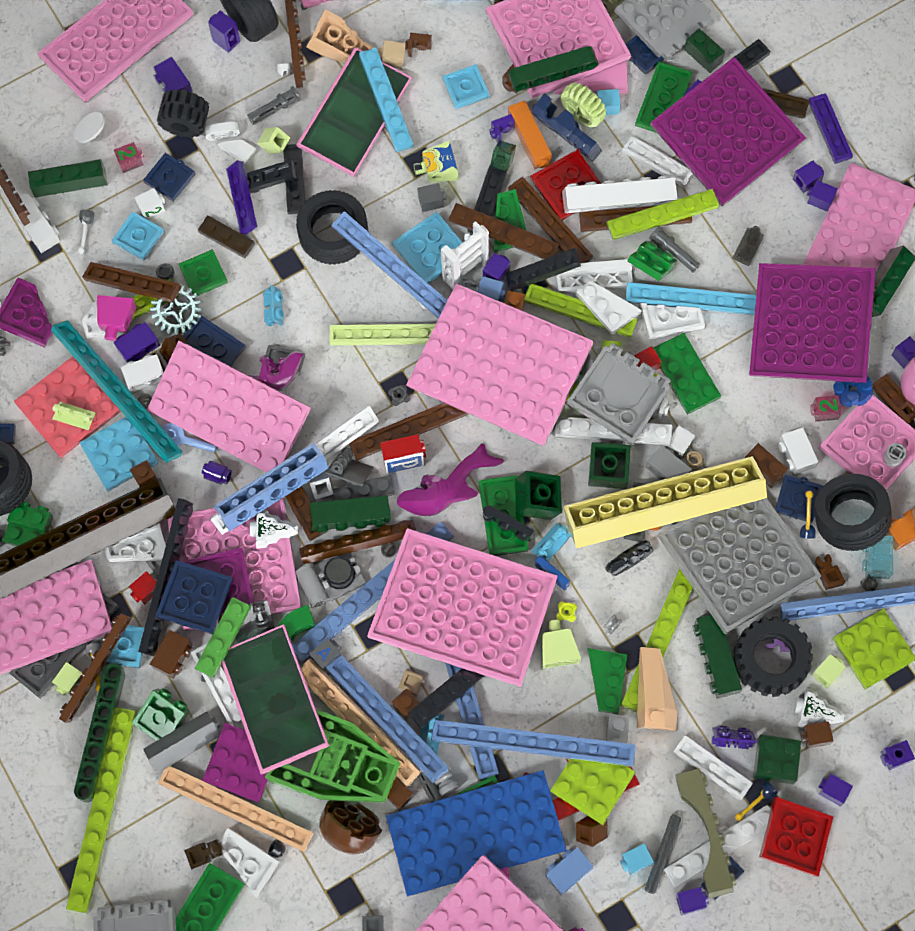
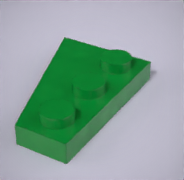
M516 189L499 193L497 195L496 219L526 230ZM497 240L494 241V253L514 248Z
M588 648L598 712L618 715L627 654Z

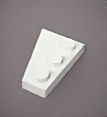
M591 280L576 291L579 299L611 335L641 314L642 311Z
M640 303L649 340L705 327L700 308L665 307V305L659 304L653 306L647 305V303Z
M158 523L151 528H145L137 532L132 537L119 541L116 545L106 547L105 551L109 562L162 560L166 542L161 526Z
M227 828L219 843L222 842L224 848L222 850L223 854L239 873L242 880L252 890L251 892L254 896L258 897L280 861L232 829Z

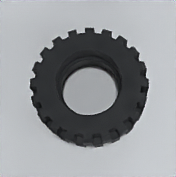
M773 616L771 619L767 617L761 618L758 622L755 620L749 627L743 630L734 647L733 660L737 668V674L742 678L741 682L745 686L748 684L751 687L750 690L754 693L756 691L761 692L762 696L767 697L768 694H772L773 697H779L780 694H789L793 689L800 686L812 667L813 653L810 651L812 645L811 642L806 640L807 634L805 632L801 633L799 631L800 626L797 624L794 626L789 624L790 620L786 618L781 621L779 617ZM777 639L787 645L790 650L791 664L785 672L771 674L759 667L754 658V651L761 641Z

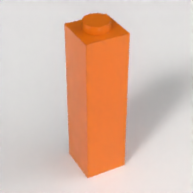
M526 101L508 106V115L512 114L514 118V129L534 170L547 167L551 163L552 154Z

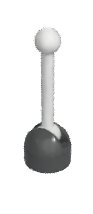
M80 210L79 220L84 224L81 247L78 249L81 255L86 252L84 246L87 225L94 220L95 213L90 210Z

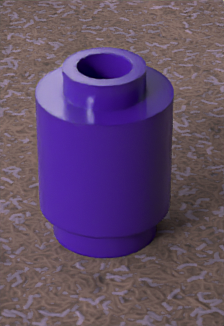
M209 461L208 464H204L201 473L204 474L203 478L220 485H227L231 478L232 470L228 469L225 465Z

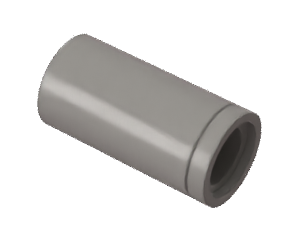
M313 564L305 565L295 572L312 608L319 607L330 600Z

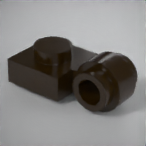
M216 839L206 843L207 847L205 842L184 850L191 870L212 862L211 858L214 859L224 855L222 842L219 843V840Z

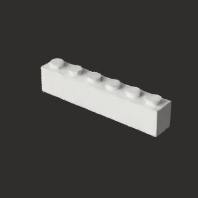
M661 176L655 180H651L650 177L641 178L640 181L625 179L619 183H615L613 180L605 181L603 184L588 182L583 186L573 183L568 184L562 191L565 213L657 206L678 200L675 178H669V176Z

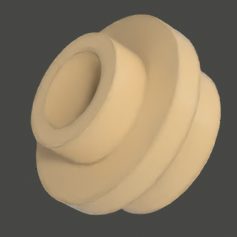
M690 451L684 458L692 470L701 468L704 462L702 454L698 451ZM690 459H696L697 463H691Z

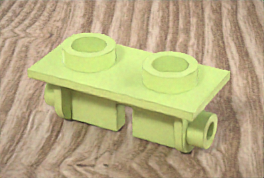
M63 402L53 406V411L55 412L53 420L89 430L96 414L95 412Z

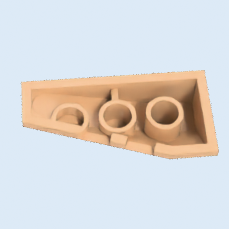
M326 9L306 46L322 56L342 63H346L354 48L362 51L373 49L368 43H364L357 36L358 33L354 30L352 31L341 17ZM357 59L353 67L364 70L361 61Z
M640 647L637 728L676 731L677 708L661 650L658 648Z

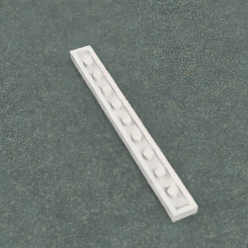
M366 405L314 444L324 455L325 460H327L380 421L371 407ZM217 513L210 517L221 535L228 531Z

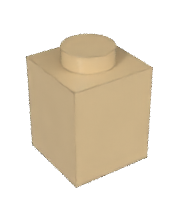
M384 40L383 46H379L378 49L381 61L389 66L402 68L406 43Z

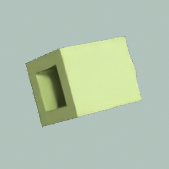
M278 127L265 128L257 144L269 154L282 153L290 137Z
M830 654L812 676L825 688H828L846 667L839 657Z
M66 662L52 681L57 686L55 690L64 696L66 694L70 695L72 689L81 682L80 676L82 672Z

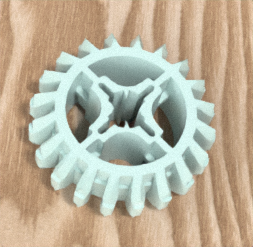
M185 285L181 286L178 295L185 297L189 302L179 303L176 298L174 300L177 308H182V310H179V318L175 311L171 312L173 303L164 311H160L163 300L151 301V304L156 305V307L150 308L151 312H156L151 317L152 319L158 318L155 322L156 326L161 323L163 324L160 328L161 331L168 327L167 334H170L172 329H175V335L178 334V329H181L182 334H185V327L190 330L192 328L191 323L195 325L198 323L194 318H201V315L196 314V312L202 311L201 307H196L201 301H194L197 294L195 293L190 296L192 289L189 288L185 292ZM192 308L190 318L183 322L182 313ZM173 316L178 324L168 323L163 317Z

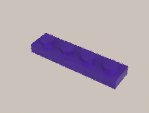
M824 93L809 98V106L834 164L852 159L853 154L827 94Z
M237 160L226 168L239 230L241 234L247 235L257 227L244 164L243 161Z

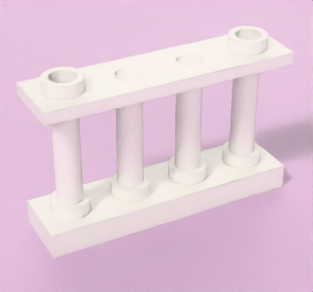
M477 222L473 223V235L456 249H450L447 245L441 249L442 278L452 291L455 284L460 285V278L479 263L485 267L489 261V232L483 225L480 226Z

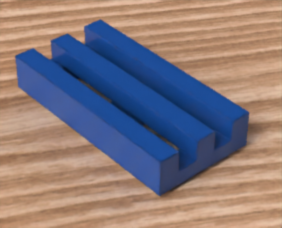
M542 556L535 560V566L539 570L557 575L556 584L565 591L569 587L570 580Z

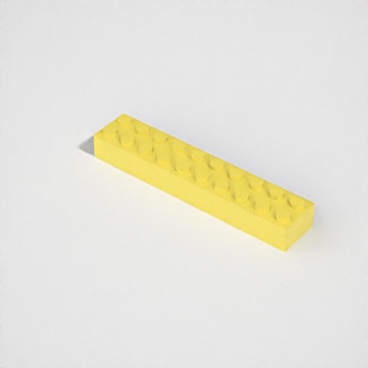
M752 456L564 506V512L575 547L580 548L767 498L766 482Z

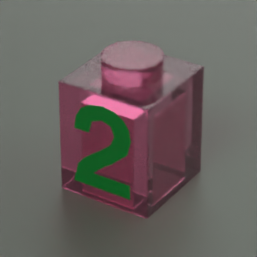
M134 142L114 149L123 173L143 166L141 160L144 158L143 152L140 147L136 148Z
M839 395L815 397L813 404L810 405L811 415L815 417V422L839 419L841 415Z

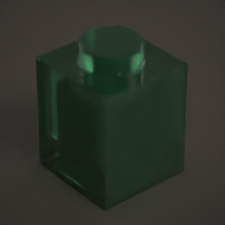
M499 140L493 150L490 166L508 171L514 160L517 145Z

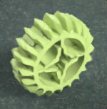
M574 82L567 86L560 95L562 106L573 114L575 120L586 127H596L606 116L605 105L597 97V94H594L587 86Z

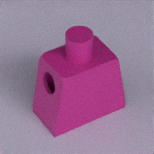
M97 296V324L100 330L106 331L104 337L106 340L115 341L117 332L126 333L136 310L133 298Z

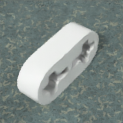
M234 121L209 125L204 129L205 137L210 141L232 138L240 134L239 124Z

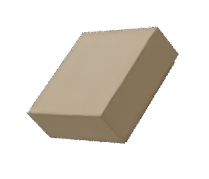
M405 669L398 689L404 691L407 688L413 695L417 696L424 676Z

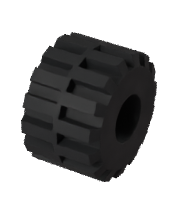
M169 90L162 96L157 122L163 130L173 135L188 138L199 137L204 133L210 106L203 97L193 92Z

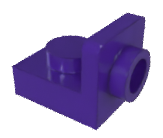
M512 114L491 121L489 133L491 138L496 140L497 144L501 143V133H507L514 128Z

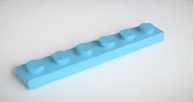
M377 48L359 52V58L395 152L413 148L412 139Z

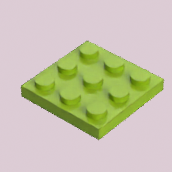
M884 608L832 638L864 690L915 661V655Z
M570 759L550 792L603 825L636 772L625 765Z

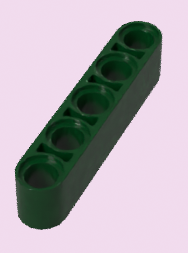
M585 46L515 67L508 72L514 91L519 92L592 70L599 63L593 48Z

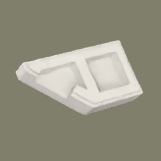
M242 139L219 142L218 144L219 148L237 160L243 161L245 165L257 152L256 148Z
M97 301L93 302L91 309L82 319L87 339L105 335V331L100 330L97 324Z

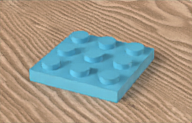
M436 211L394 240L392 246L409 267L429 284L442 275L441 249L446 245L450 249H456L463 242Z
M126 417L80 442L81 447L108 492L134 477L130 471L132 467L145 460L148 461L151 467L158 464L144 437Z

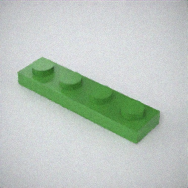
M232 597L194 669L214 679L251 609L250 605Z

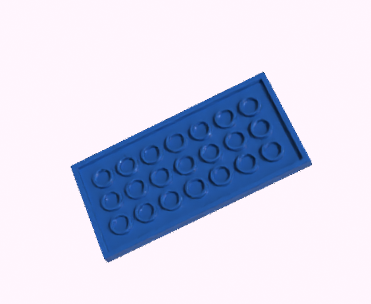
M544 770L386 815L407 897L458 883L482 855H485L499 869L567 851Z

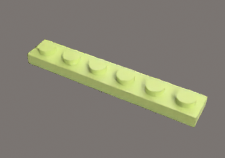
M436 324L330 325V346L427 344Z

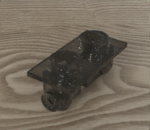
M758 226L753 228L747 227L732 259L747 266L750 265L764 237Z

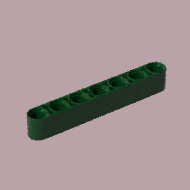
M110 663L104 669L74 787L75 796L85 803L91 802L94 798L116 707L118 708L125 681V671L116 663ZM113 670H119L117 677H110ZM109 689H114L113 696H105ZM108 708L109 714L106 717H101V711ZM99 728H104V734L96 737V731ZM94 748H99V754L91 757V751ZM93 767L94 774L86 777L87 769ZM89 787V794L81 797L82 789Z

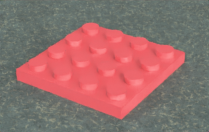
M73 356L14 400V403L60 458L121 412ZM63 402L95 412L96 414L89 430L53 420L55 414L53 411L54 404Z

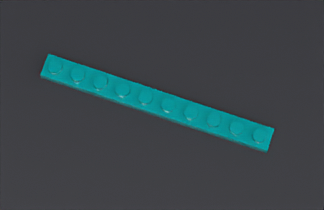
M66 320L53 325L51 332L165 463L181 457L183 451L72 324Z

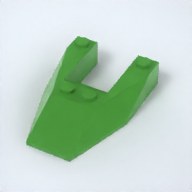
M297 702L295 708L300 707L304 704ZM317 710L330 746L319 750L310 773L286 764L267 772L265 776L270 783L319 800L385 802L401 763L352 722ZM309 713L290 720L295 727L316 734Z

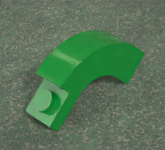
M306 605L293 610L281 620L277 627L285 625L292 643L297 635L311 630L315 626L309 606ZM281 637L273 640L272 650L275 660L283 659L280 661L281 667L289 665L290 662Z

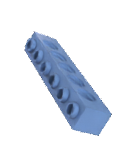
M312 443L216 504L214 508L220 520L229 532L327 470L329 467L325 457L317 446Z

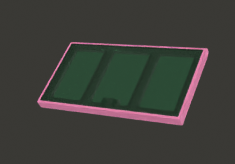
M354 48L296 144L300 149L352 177H355L385 126L359 58V52L363 51L358 48ZM382 62L398 103L410 84L412 77Z
M284 624L229 648L222 666L260 774L267 773L330 746Z

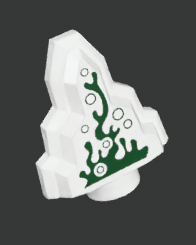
M263 510L257 514L256 521H251L250 536L256 538V548H267L269 544L277 543L280 538H290L298 534L299 527L290 521H281L277 515H270L268 511Z
M808 687L804 697L797 698L794 713L799 714L798 727L828 721L830 724L841 723L845 716L837 707L828 705L826 698L819 696L816 690Z

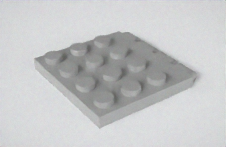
M625 0L614 11L658 57L662 56L666 60L676 52V49L679 50L686 44V39L697 29L704 28L713 20L709 14L711 11L701 0Z
M611 343L609 348L605 346L568 399L567 404L633 445L671 387L668 384L671 379L661 373L655 378L653 376L656 372L655 369L644 362L638 367L637 364L640 361L638 358L628 352L622 357L623 349Z
M169 899L155 901L154 909L152 902L135 903L134 912L132 904L115 906V914L113 906L97 908V916H93L94 931H176L175 908L171 907Z

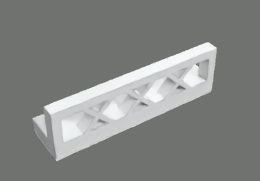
M628 259L581 263V266L556 275L558 292H576L583 286L579 282L582 277L589 278L605 289L627 288V282H620L616 278L619 274H627L628 282L633 283L632 264L627 262ZM600 276H607L611 279L607 284H602L598 281ZM561 279H569L573 284L570 287H562Z

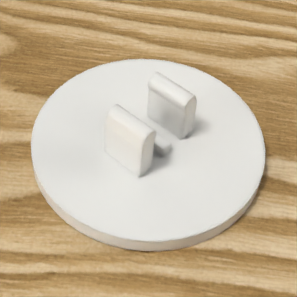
M99 112L86 115L77 124L74 130V138L79 143H86L96 138L104 126V116Z

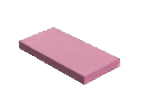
M627 60L579 79L575 83L587 86L594 94H597V90L619 89V94H627ZM570 84L555 89L554 94H562L563 90Z

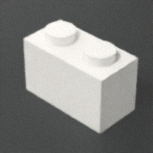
M157 354L147 355L142 360L136 362H127L125 366L121 367L127 387L131 393L159 384L164 373Z
M803 427L781 435L778 447L780 452L785 454L787 459L785 460L786 466L789 471L792 470L793 475L811 470L817 466V457Z

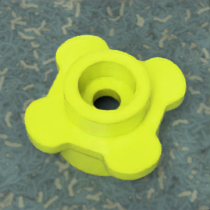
M559 602V613L556 615V618L560 621L568 620L569 622H574L576 620L575 610H577V605L575 603Z

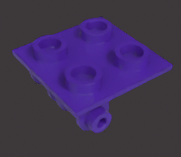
M728 726L712 728L714 734L712 736V744H715L716 747H726L727 740L728 748L731 746V741H734V748L737 747L738 741V748L740 749L753 748V743H757L753 731H750L749 728L739 727L738 730H732Z

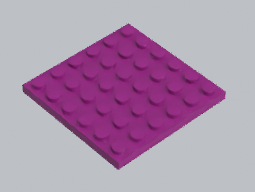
M735 57L650 123L651 127L707 190L713 189L717 201L722 207L806 139Z
M759 263L749 375L754 377L867 383L876 268Z

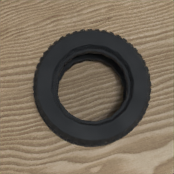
M220 0L228 16L236 22L239 32L250 42H258L278 27L279 19L270 0Z
M326 190L312 195L303 203L297 214L296 228L300 244L309 257L320 263L336 265L348 262L360 253L345 238L335 242H327L317 238L313 233V226L323 215L330 213L342 214L344 211L368 231L366 212L362 204L355 197L339 190Z
M0 441V466L9 467L8 476L0 485V516L12 512L24 502L30 492L33 478L32 470L20 452L11 444Z
M862 474L838 476L823 485L814 500V516L818 531L828 544L838 549L859 551L872 547L886 536L891 527L892 512L888 493L884 486L872 477ZM852 499L863 500L874 508L870 518L857 525H843L832 517V512L839 504Z

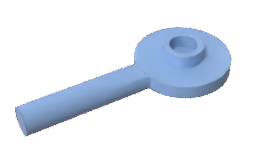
M173 423L162 426L163 430L178 447L183 443L214 453L217 450V446L211 443L186 437L184 430Z

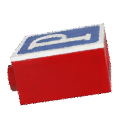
M418 434L380 443L386 474L424 466L426 449L424 440L420 441Z

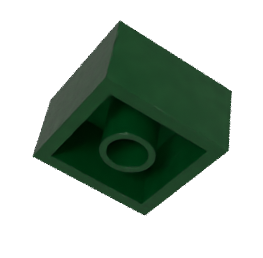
M592 442L588 486L627 489L631 445Z
M524 471L515 478L516 515L552 520L562 513L560 476Z
M761 734L757 738L753 779L794 785L798 779L802 741Z

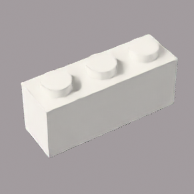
M26 193L20 197L23 201L20 205H25L30 213L27 216L30 221L29 224L23 226L11 203L8 205L38 250L43 253L60 242L57 236L60 233L54 224L50 226L48 223L50 219L45 211L41 212L38 209L40 204L36 198H31Z

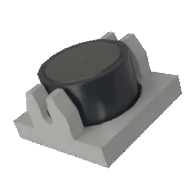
M351 553L331 557L314 565L330 601L336 600L366 584L360 568Z

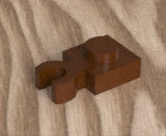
M826 554L824 557L825 562L821 561V558L818 556L815 564L820 568L818 572L821 574L820 580L825 590L843 586L845 580L838 566L831 565V556Z

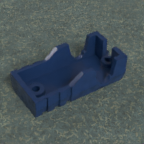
M544 93L535 105L533 104V111L531 113L546 127L571 146L573 145L576 150L578 149V151L593 162L602 152L597 142L580 130L579 123L574 120L573 114L566 109L556 118L553 117L558 107L552 103V98Z

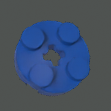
M867 376V383L835 381L833 385L836 400L846 407L857 404L862 406L871 399L873 394V385L869 376ZM857 387V391L852 390L850 392V388Z

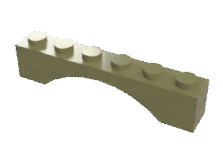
M700 768L676 774V782L681 800L690 805L699 815L709 836L710 855L703 873L708 897L713 898L733 893V886L736 885L734 874L729 873L728 866L731 865L728 853H724L722 849L725 842L722 833H718L716 828L719 825L717 814H712L710 806H714L711 794L706 793L705 787L708 786L705 774L701 775Z

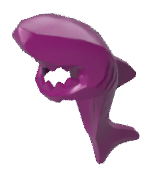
M295 351L286 357L280 358L278 362L280 366L275 368L276 363H274L272 357L267 355L261 356L260 362L262 366L260 375L248 376L278 391H282L294 380L303 354L300 351Z
M480 444L472 454L467 456L453 470L446 480L438 476L426 474L421 478L420 486L422 488L416 487L412 490L403 491L397 498V504L402 509L419 516L437 515L447 509L452 503L469 500L478 495L465 481L472 470L501 465L504 459L490 456L486 451L485 445Z

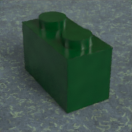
M700 28L686 39L684 51L709 73L723 62L725 51Z

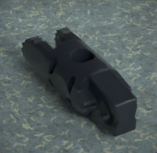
M644 540L631 546L608 562L605 570L614 576L629 570L654 551L650 542Z

